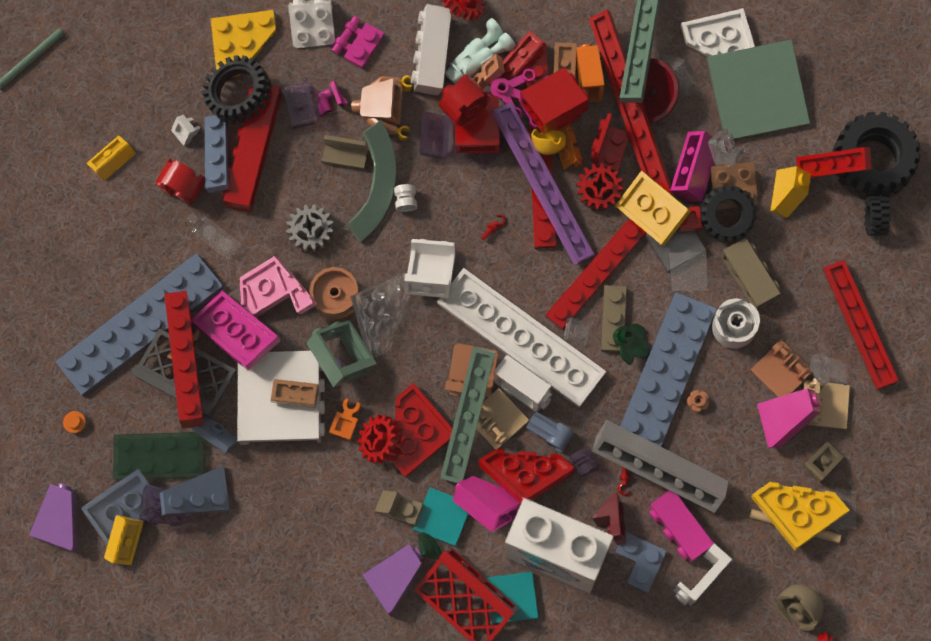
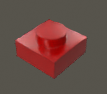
M699 206L687 207L691 212L679 226L680 232L702 230Z

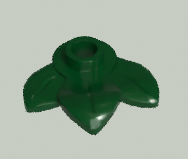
M631 324L629 327L625 325L620 326L613 334L615 344L620 347V356L628 365L633 363L635 357L646 358L649 356V346L644 340L647 331L639 324Z

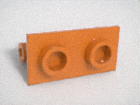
M568 125L559 130L566 137L565 147L558 152L563 170H566L571 165H574V167L581 166L583 161L579 147L573 146L577 143L574 129Z

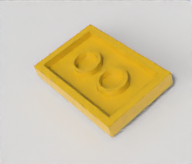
M643 171L639 173L615 205L663 246L666 245L691 212L690 209Z

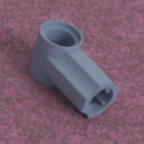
M535 412L526 427L527 430L545 440L550 447H556L555 450L563 453L575 434L567 426L561 423L556 424L538 412Z

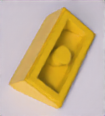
M117 136L88 161L87 165L105 181L132 158L136 152L123 138Z
M116 515L104 558L114 564L132 565L144 522Z

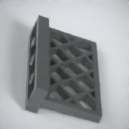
M159 328L140 363L133 368L131 374L176 399L174 379L169 380L165 373V369L171 368L173 365L171 363L163 366L161 355L170 352L171 348L159 351L158 347L161 337L164 336L169 339V333ZM195 348L196 354H198L196 356L197 360L205 358L209 364L208 369L198 371L199 375L211 372L213 379L212 384L201 386L200 382L203 414L212 418L216 412V406L237 370ZM158 357L160 367L155 369L145 367L149 358ZM224 368L229 371L225 380L216 381L214 370ZM215 387L216 396L210 402L205 399L203 390Z

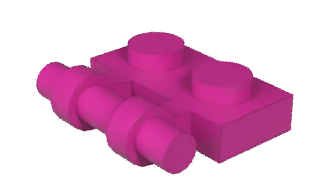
M354 16L344 26L345 30L342 35L336 38L335 45L331 51L339 55L342 49L345 50L344 60L363 69L385 35L384 32L367 23L362 29L358 28L357 26L361 20ZM353 34L357 37L351 45L347 41Z

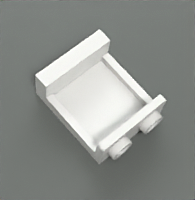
M425 239L411 240L410 261L404 280L405 294L449 298L455 262V243Z
M713 544L703 556L714 566L695 588L689 590L680 582L673 590L677 593L675 597L683 605L688 603L691 606L732 560L717 545Z

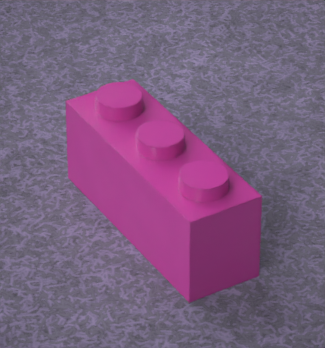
M706 131L687 133L670 189L671 192L685 202H703L711 175L710 167L714 165L720 143Z
M669 490L650 504V517L656 524L658 522L661 523L664 528L663 534L669 542H675L678 546L676 551L684 561L687 559L691 563L714 544L676 493Z

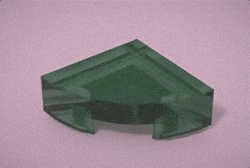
M425 532L418 534L421 556L438 560L442 551L435 539Z

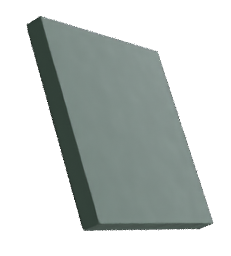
M792 40L707 56L706 59L724 141L810 124Z

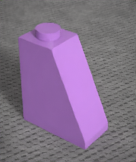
M59 483L58 486L50 484L29 536L77 553L76 494L71 492V487Z
M409 544L363 574L389 616L393 614L422 568L420 560L423 557L417 547L412 549Z

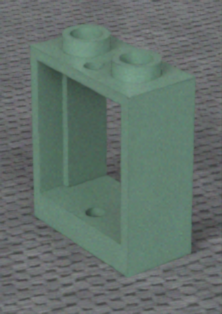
M350 320L342 323L340 321L334 322L327 328L319 327L311 333L312 337L307 341L308 347L333 387L367 375L377 364ZM339 337L354 363L341 368L325 343L326 341Z

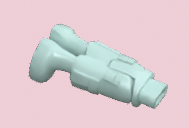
M493 18L489 19L486 23L488 32L482 40L475 38L464 48L465 50L450 63L451 67L445 71L444 74L453 84H456L465 74H468L470 77L474 76L495 54L510 52L516 47L513 39L507 33L503 34L501 27ZM498 41L491 49L488 48V46Z

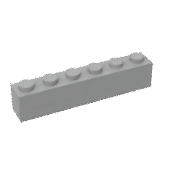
M608 420L605 421L596 435L592 452L714 513L726 497L727 480Z

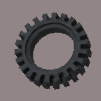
M235 55L234 61L230 57L225 58L227 63L225 65L222 61L218 62L217 64L220 67L218 70L213 66L211 71L214 75L207 74L206 79L209 83H203V87L206 90H202V95L205 97L203 100L207 107L216 117L226 123L229 121L231 124H236L237 120L241 124L245 123L244 117L248 121L252 120L251 114L253 112L258 116L260 114L258 107L265 109L266 104L263 100H270V96L267 93L272 92V88L269 86L272 84L268 74L253 58L250 57L249 59L247 56L242 55L241 59L239 55ZM238 74L252 76L254 87L252 93L244 102L232 106L222 103L220 98L222 87L231 77Z

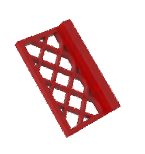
M452 547L444 550L437 562L414 589L422 599L469 641H479L476 638L475 629H487L486 641H492L520 609ZM442 563L449 568L450 578H439L438 568ZM450 581L451 594L440 595L439 582ZM455 581H463L467 586V593L456 594ZM427 582H435L436 595H428L422 590V587ZM472 596H480L484 600L485 609H473ZM456 597H468L469 609L457 610ZM441 598H452L453 610H444L441 607ZM485 612L486 625H475L473 613ZM489 612H498L504 619L500 624L490 625ZM459 613H469L470 626H462L458 622Z

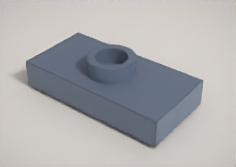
M205 414V426L191 427L193 431L224 453H227L238 444L236 436Z

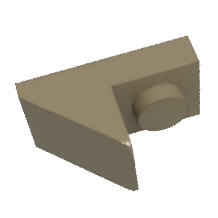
M826 442L804 464L803 468L820 483L844 456L829 442Z
M383 490L375 512L417 526L425 505L403 497L398 492Z

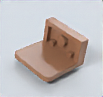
M460 343L454 346L449 378L445 384V390H450L452 395L461 396L474 346ZM483 348L486 350L496 352L488 386L485 393V397H490L492 394L494 382L493 372L496 369L498 352L493 349Z

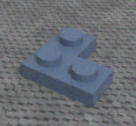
M625 532L626 544L618 545L615 554L636 563L627 584L648 593L666 550Z

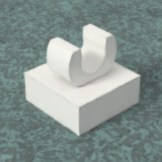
M184 115L176 117L171 131L185 146L191 143L193 136L198 134L200 127L192 126L193 118H186Z

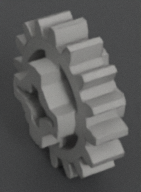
M314 204L311 209L304 205L303 211L296 208L297 214H290L292 221H288L286 224L291 229L286 230L288 236H291L289 238L291 244L296 242L295 246L297 249L303 246L305 252L309 248L316 252L317 246H320L322 249L324 248V241L331 242L328 235H334V231L331 229L334 224L333 221H329L331 219L329 213L324 215L325 210L323 207L317 210ZM309 221L312 225V235L308 231ZM300 237H305L308 239V241L303 240Z

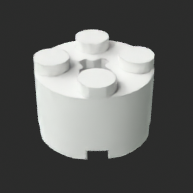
M736 298L725 301L718 308L713 318L712 332L714 337L726 348L737 349L748 345L758 331L760 324L759 313L751 303L742 301V299ZM732 321H734L736 324L739 323V327H737L736 325H732Z

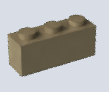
M744 238L724 249L721 258L748 302L759 310L777 300L781 294L779 292L781 289L775 279L772 280L769 276V269L766 263L759 260L754 244L752 242L749 243Z

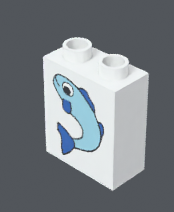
M524 498L505 541V557L590 594L613 536Z

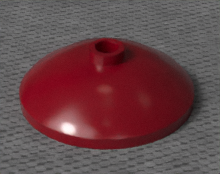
M650 58L643 106L649 123H655L664 119L672 112L679 98L680 86L678 77L670 65L659 59ZM656 89V95L652 96V91Z

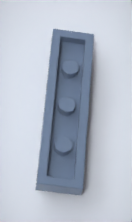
M215 115L204 117L205 189L208 193L228 190V123L223 122Z

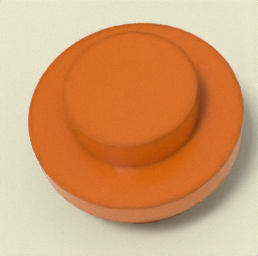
M72 411L64 417L63 426L69 433L77 434L85 428L86 419L82 413Z

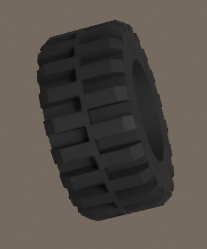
M867 112L865 117L861 114L856 116L854 121L850 120L845 125L834 145L833 152L855 149L858 144L865 141H878L885 144L892 151L895 158L894 167L886 171L865 170L840 174L838 181L842 185L847 184L849 192L853 194L856 191L859 193L858 197L865 198L866 195H882L889 198L893 193H899L909 183L918 168L921 154L918 153L920 143L914 141L917 135L913 130L911 132L908 130L910 125L905 121L903 123L899 122V117L895 115L892 118L888 117L886 112H880L879 115H875V112Z

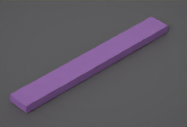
M512 102L493 110L492 115L574 266L595 255L540 153L536 151L533 141Z

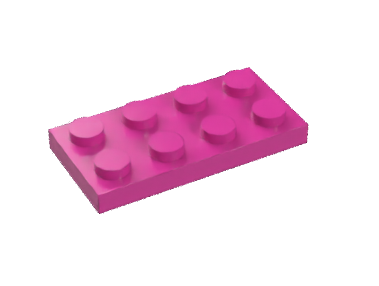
M223 291L192 318V324L247 371L281 341L278 335Z

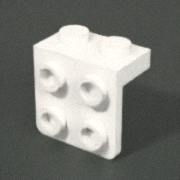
M293 0V3H289L292 42L295 48L334 44L332 0Z

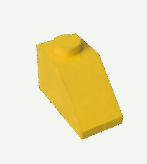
M797 166L777 170L770 211L783 218H788L808 195L811 174Z

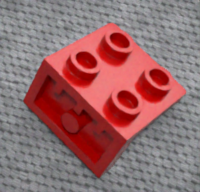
M608 113L606 120L601 119L598 128L599 133L597 138L594 139L590 158L594 159L593 163L597 168L603 163L606 169L611 165V172L619 171L630 137L628 131L611 127L612 114Z

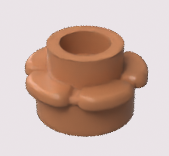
M692 391L690 397L687 398V404L693 411L701 412L708 408L709 396L704 391Z

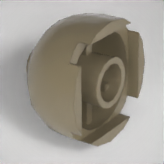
M803 584L791 585L783 590L776 599L778 600L776 608L780 615L790 624L792 618L800 625L798 627L800 630H813L824 612L823 601L818 591L811 586Z

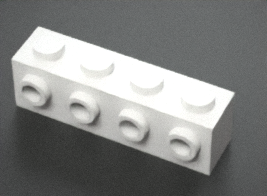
M426 4L424 10L419 13L418 24H421V30L416 35V43L419 44L418 51H415L413 63L417 65L416 71L412 72L411 83L414 84L413 91L439 95L443 89L451 19L449 8Z

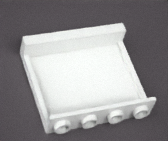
M311 351L268 352L249 371L238 363L237 441L240 445H249V442L316 440L317 443H321V436H325V423H321V414H325V402L321 401V392H325V381L321 379V371L323 370ZM274 379L319 384L316 408L271 403Z

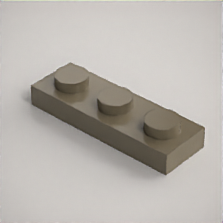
M604 285L601 351L620 352V347L613 340V334L618 327L625 325L626 286Z

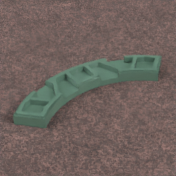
M382 120L362 132L374 162V173L371 192L366 203H364L356 216L347 223L358 242L365 239L380 223L389 207L395 187V155L391 139Z

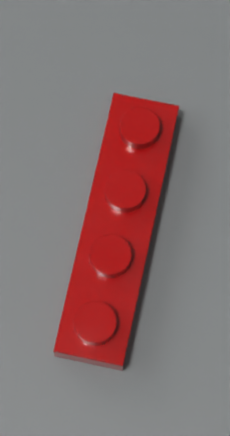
M870 147L796 157L797 167L810 173L811 178L872 170Z

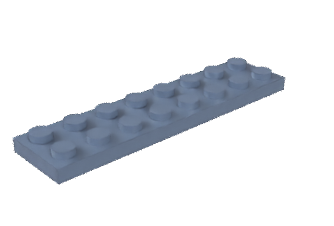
M196 253L55 362L78 392L85 396L147 348L159 328L165 332L168 331L165 293L187 290L192 313L224 287Z
M675 292L620 427L661 447L717 308Z

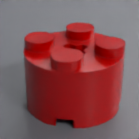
M465 74L453 86L450 84L443 89L442 94L444 96L438 106L456 126L464 127L479 116L477 111L481 107L483 109L487 107L490 97L472 77Z
M169 158L159 174L155 185L161 188V191L170 196L174 194L181 202L191 206L205 185V177L201 174L199 177L196 176L195 170Z

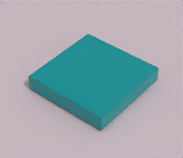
M430 487L423 503L425 505L413 531L456 547L468 513L453 501L454 496Z
M532 572L486 577L520 608L508 622L538 619ZM491 612L492 624L501 623L504 618L498 612Z

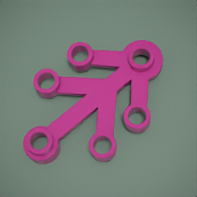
M525 69L522 75L509 81L504 78L495 79L490 87L492 95L499 96L504 105L512 102L515 107L511 97L518 99L520 102L521 92L515 89V87L523 83H532L535 78V72L532 69ZM527 73L531 74V75H532V78H531V79L526 78V77H525V74H527ZM499 85L504 86V87H505V90H504V91L499 90V89H498V86H499ZM515 107L517 113L519 114V117L521 118L522 110L518 107ZM524 109L529 119V126L533 129H538V126L532 122L533 119Z

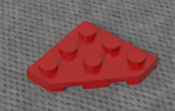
M414 383L396 397L394 420L397 421L396 426L401 427L398 435L402 436V439L397 441L400 448H395L396 455H391L390 460L406 478L450 441L453 428Z
M495 449L478 461V466L520 505L524 498L530 501L535 500L572 476L575 468L560 454H550L549 457L537 456V452L518 451V454L505 453V450Z

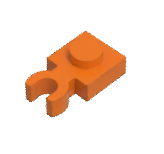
M346 398L343 402L344 412H336L329 434L351 441L359 421L353 416L359 412L360 403L357 402L354 409H349V399Z

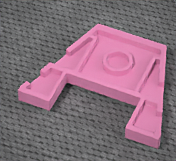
M275 256L240 277L241 305L257 319L259 315L290 296L296 312L299 314H303L317 305V302L284 263Z

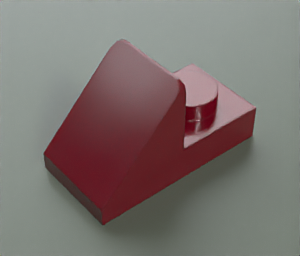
M613 493L593 516V521L597 527L607 526L608 534L613 536L617 545L626 544L623 502L617 493Z

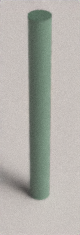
M58 28L0 79V90L57 42L64 33Z

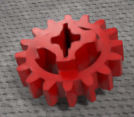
M440 0L445 3L444 8L450 9V14L455 15L458 19L463 17L465 21L468 19L472 22L475 19L479 20L485 10V2L481 0Z
M593 163L591 170L586 167L584 168L585 175H578L581 182H576V187L581 189L577 191V196L583 195L580 202L584 203L587 201V208L590 209L592 205H595L596 211L599 210L600 206L607 210V204L610 203L614 207V199L620 200L621 195L618 192H623V187L619 186V184L623 183V179L616 178L619 172L618 170L611 172V165L606 169L604 164L601 163L600 167L596 168V165ZM597 174L592 180L589 179L592 175ZM605 175H607L608 177H610L613 182H609V181L605 178ZM601 179L602 189L598 195L597 186ZM586 190L594 195V199L586 193ZM607 194H611L610 197L602 200L604 196H606Z
M376 414L375 418H369V424H363L364 431H359L362 438L357 440L362 445L358 448V451L363 452L362 458L367 459L371 463L383 464L384 461H390V455H396L395 448H400L397 441L402 439V436L398 435L401 427L396 426V420L386 415Z

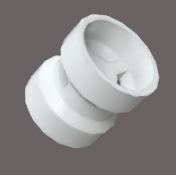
M411 184L396 186L394 188L395 196L397 197L395 202L396 210L399 212L416 210L417 201L414 199L416 186Z

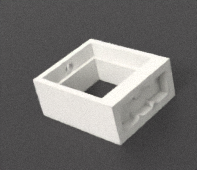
M506 355L493 372L495 384L533 411L545 410L551 402V385L510 356Z

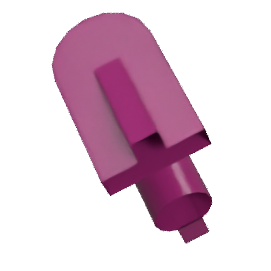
M335 81L330 82L332 91L328 88L317 95L319 102L317 113L319 117L325 115L324 112L328 110L332 112L328 101L331 97L335 96L340 107V103L345 106L349 104L341 94Z

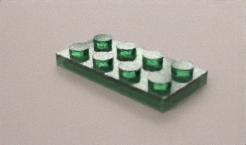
M196 432L115 434L113 479L122 480L138 468L146 479L195 478L204 474V438Z

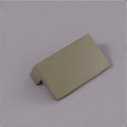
M328 135L324 136L323 164L365 171L369 152L367 142Z

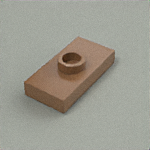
M274 379L270 401L271 403L316 408L319 384Z

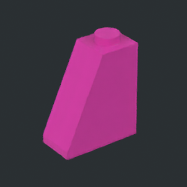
M808 388L757 404L768 448L773 449L781 448L821 413L819 394L815 390Z
M475 476L461 480L455 487L453 501L491 532L514 521L521 506L503 488Z

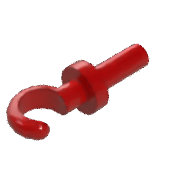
M497 214V217L503 218L502 223L494 221L487 225L488 229L481 236L482 240L485 241L492 232L495 233L498 230L497 226L501 227L506 223L504 215Z
M622 467V475H619V479H622V482L618 486V492L623 496H627L630 494V491L622 493L621 486L628 484V479H631V475H628V469Z

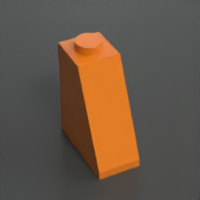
M584 44L576 47L579 87L585 89L588 93V102L602 101L604 79L598 45Z

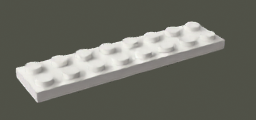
M465 268L462 269L451 283L449 298L440 297L437 301L440 307L500 351L551 385L552 389L578 408L581 407L606 374L604 369Z

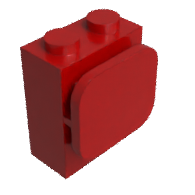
M565 67L520 92V103L543 135L552 130L557 131L579 120L582 113L588 110V93L585 89H581L578 86L576 77L572 73L569 74Z
M487 94L490 97V101L485 109L481 107L477 111L479 116L464 127L455 125L456 154L500 153L499 126L492 115L493 110L499 108V96Z

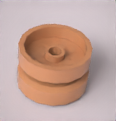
M327 268L316 274L311 282L309 293L317 302V305L314 306L316 311L324 319L332 322H341L348 320L358 311L361 304V293L356 279L350 272L343 268Z

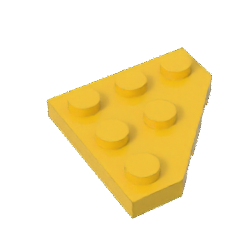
M274 10L211 18L216 69L220 68L217 64L220 61L224 65L227 64L225 60L227 57L234 61L235 55H239L241 59L242 55L247 56L249 59L250 57L254 59L259 54L266 42L277 32Z
M769 482L751 496L794 551L849 512V509L837 494L830 491L819 492L813 491L811 488L788 487L779 485V483Z

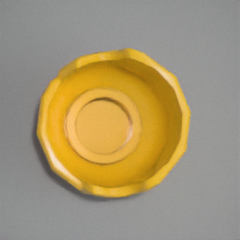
M535 129L531 134L536 151L543 155L555 154L566 145V137L559 130H552L543 135V133L539 134L538 130Z

